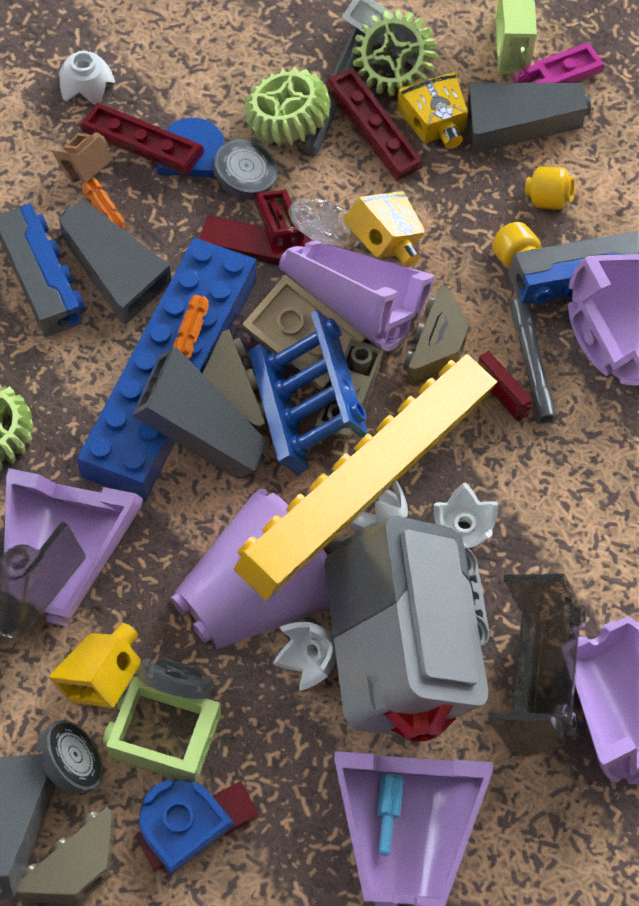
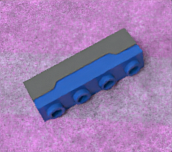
M29 203L21 206V208L18 207L0 214V241L43 336L47 337L82 324L80 311L84 310L85 306L79 291L72 292L69 284H72L73 281L67 265L60 266L57 260L61 256L55 240H48L46 236L49 230L43 214L36 215L32 204Z
M638 231L517 252L512 259L508 275L522 303L542 304L552 299L572 298L573 289L569 288L570 279L575 268L584 258L588 256L639 254Z

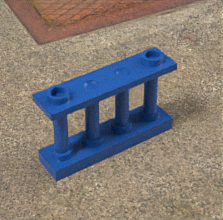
M318 310L311 313L316 331L280 353H271L261 344L249 350L278 462L297 475L309 469L305 454L308 453V448L345 427L351 429L361 438L368 434L364 422L367 419V415L363 406L358 402L339 337L342 336L340 327L333 318H326ZM318 345L321 346L324 358L289 379H284L283 370H285V365ZM329 373L332 383L330 387L292 408L290 398L294 391L323 374ZM337 400L340 414L300 436L298 429L300 420Z

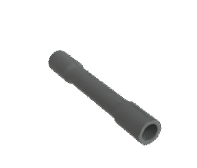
M519 297L510 302L515 330L518 332L536 422L538 424L554 422L557 416L552 394L547 385L536 338L531 304L522 303Z

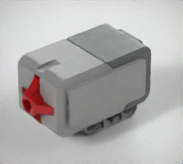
M391 516L383 522H374L342 541L340 548L326 557L324 567L332 629L335 637L334 645L344 717L353 729L359 731L400 735L413 742L433 740L441 735L457 717L482 706L489 697L481 649L489 640V627L476 557L468 547L464 546L461 536L453 528L400 516Z

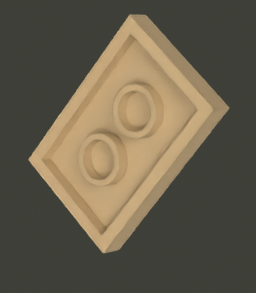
M284 275L242 324V329L269 351L272 353L276 352L277 354L316 331L311 315L315 310H318L328 319L333 318L340 327L342 336L339 339L344 354L350 339L362 343L365 341L363 335L287 275ZM318 345L287 365L299 373L324 358L321 346ZM329 373L323 374L310 383L320 391H323L331 382Z

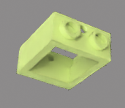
M498 0L495 15L498 74L515 75L519 70L531 66L537 36L535 0Z
M133 676L129 688L126 687L117 701V709H120L116 722L110 721L104 734L103 744H106L109 758L178 780L197 782L221 717L220 703L206 698H185L162 692L146 685L138 677ZM140 696L200 714L183 760L123 742Z

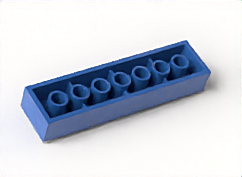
M193 238L77 457L81 478L110 489L135 493L146 502L175 444V441L132 417L158 356L171 349L175 339L179 337L177 333L184 314L189 309L187 306L190 298L193 295L204 296L209 301V308L206 316L203 317V325L196 343L193 344L194 349L189 358V361L203 374L222 331L229 329L231 333L256 283V259Z

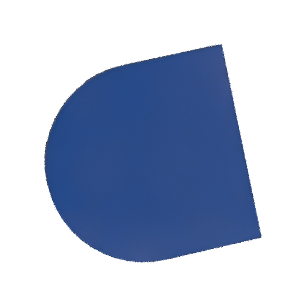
M185 118L169 125L165 130L203 145L205 152L188 175L158 163L157 174L215 178L213 175V160L220 146L224 145V137L219 128L201 118Z
M171 779L159 783L145 796L139 814V826L144 841L170 875L174 874L234 827V822L204 786L194 781Z

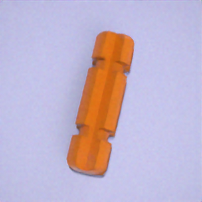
M91 178L86 183H83L82 192L87 200H91V206L124 230L125 221L119 212H116L117 209L106 192L101 190L102 186L98 180Z
M193 295L190 298L187 306L189 309L186 310L177 333L179 337L175 339L173 347L180 350L188 359L192 355L193 344L197 341L204 322L203 317L206 316L209 308V301L204 296Z

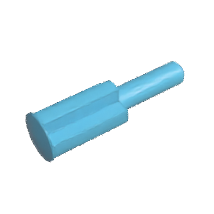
M393 774L382 775L380 782L377 817L382 818L378 853L382 856L390 854L393 823L396 821V818H400L404 778Z

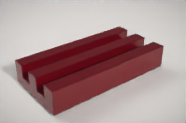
M287 190L255 193L254 203L272 244H278L279 238H283L285 243L291 242L293 236H296L297 241L304 240L305 230ZM275 199L280 200L291 227H287L283 213ZM270 210H271V212H272V214H273V216H274V219H275V221H276L277 226H278L279 229H277V227H276V224H275V222H274V220H273V217H272V215H271V213H270Z
M489 350L479 356L478 364L497 381L490 392L516 421L520 422L529 416L528 411L531 408L530 404L533 399Z

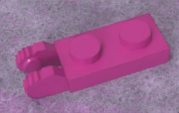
M587 42L536 61L535 64L516 72L513 80L515 83H530L538 77L540 80L534 83H575L603 72L604 63L590 43Z

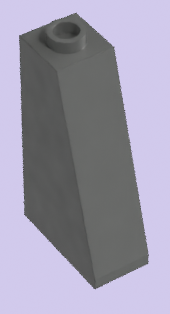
M470 83L467 99L470 153L487 151L582 128L585 116H589L591 112L590 96H585L584 83Z
M81 199L74 206L68 207L59 218L62 238L120 322L126 325L169 285L171 281L170 265L84 199Z
M173 347L158 356L132 417L236 478L255 473L264 461L265 456L262 453L267 443L266 439L180 350Z
M43 754L0 757V900L14 899L56 789V785L53 784L43 770L41 761L45 759Z

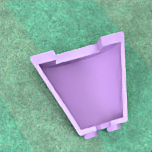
M317 240L306 243L305 247L295 246L287 249L279 263L281 271L286 272L291 279L376 347L385 351L395 349L407 337L411 330V320L415 318V315L421 314L435 279V275Z
M639 254L588 256L577 265L569 283V288L573 289L572 302L568 303V312L575 337L585 355L600 372L606 376L611 374L616 376L622 384L639 385Z
M8 469L6 476L2 602L16 607L15 615L36 620L37 613L47 615L46 622L67 627L69 620H71L141 509L143 499L135 493L103 487L102 493L60 485L40 474Z
M265 489L256 491L248 499L171 597L173 605L181 615L188 613L197 621L192 626L198 637L204 643L210 640L216 649L330 609L324 567L327 554L324 549L267 601L233 570L241 557L237 553L240 547L252 536L258 540L264 534L262 532L264 526L275 515L278 514L282 518L288 513L286 511L288 504L274 493L265 496L267 494Z
M627 616L616 622L612 621L605 624L599 631V637L595 639L578 637L563 648L600 767L611 781L618 783L621 779H626L631 785L639 784V623Z
M335 751L334 760L364 901L375 902L374 906H398L399 903L413 904L414 906H446L489 784L494 762L419 759ZM393 774L404 778L400 818H396V821L393 823L390 854L382 856L378 853L382 818L377 817L380 782L382 775Z

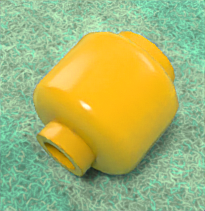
M540 166L534 171L532 177L526 179V197H531L535 208L562 210L568 202H572L574 199L575 178L570 176L568 170L563 167Z
M521 222L509 223L500 228L492 243L494 254L507 269L510 268L515 253L542 248L538 237L527 225Z

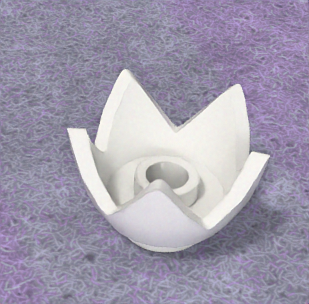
M78 51L72 54L63 63L59 71L60 90L64 101H68L80 92L87 100L96 105L97 102L101 103L106 82L115 83L107 63L98 55L88 51Z
M397 480L392 484L395 493L387 489L379 497V501L375 502L376 515L363 512L350 524L356 532L374 522H383L391 516L407 517L408 507L406 498Z
M466 483L461 484L454 491L447 503H434L435 523L456 530L461 536L464 546L468 548L477 547L493 535L492 529L498 515V502H479L473 490ZM464 521L469 523L471 527L462 529L458 523Z
M295 622L279 627L291 640L280 651L273 664L289 670L302 671L300 691L315 686L331 673L337 661L334 645L335 637L324 627L311 622Z

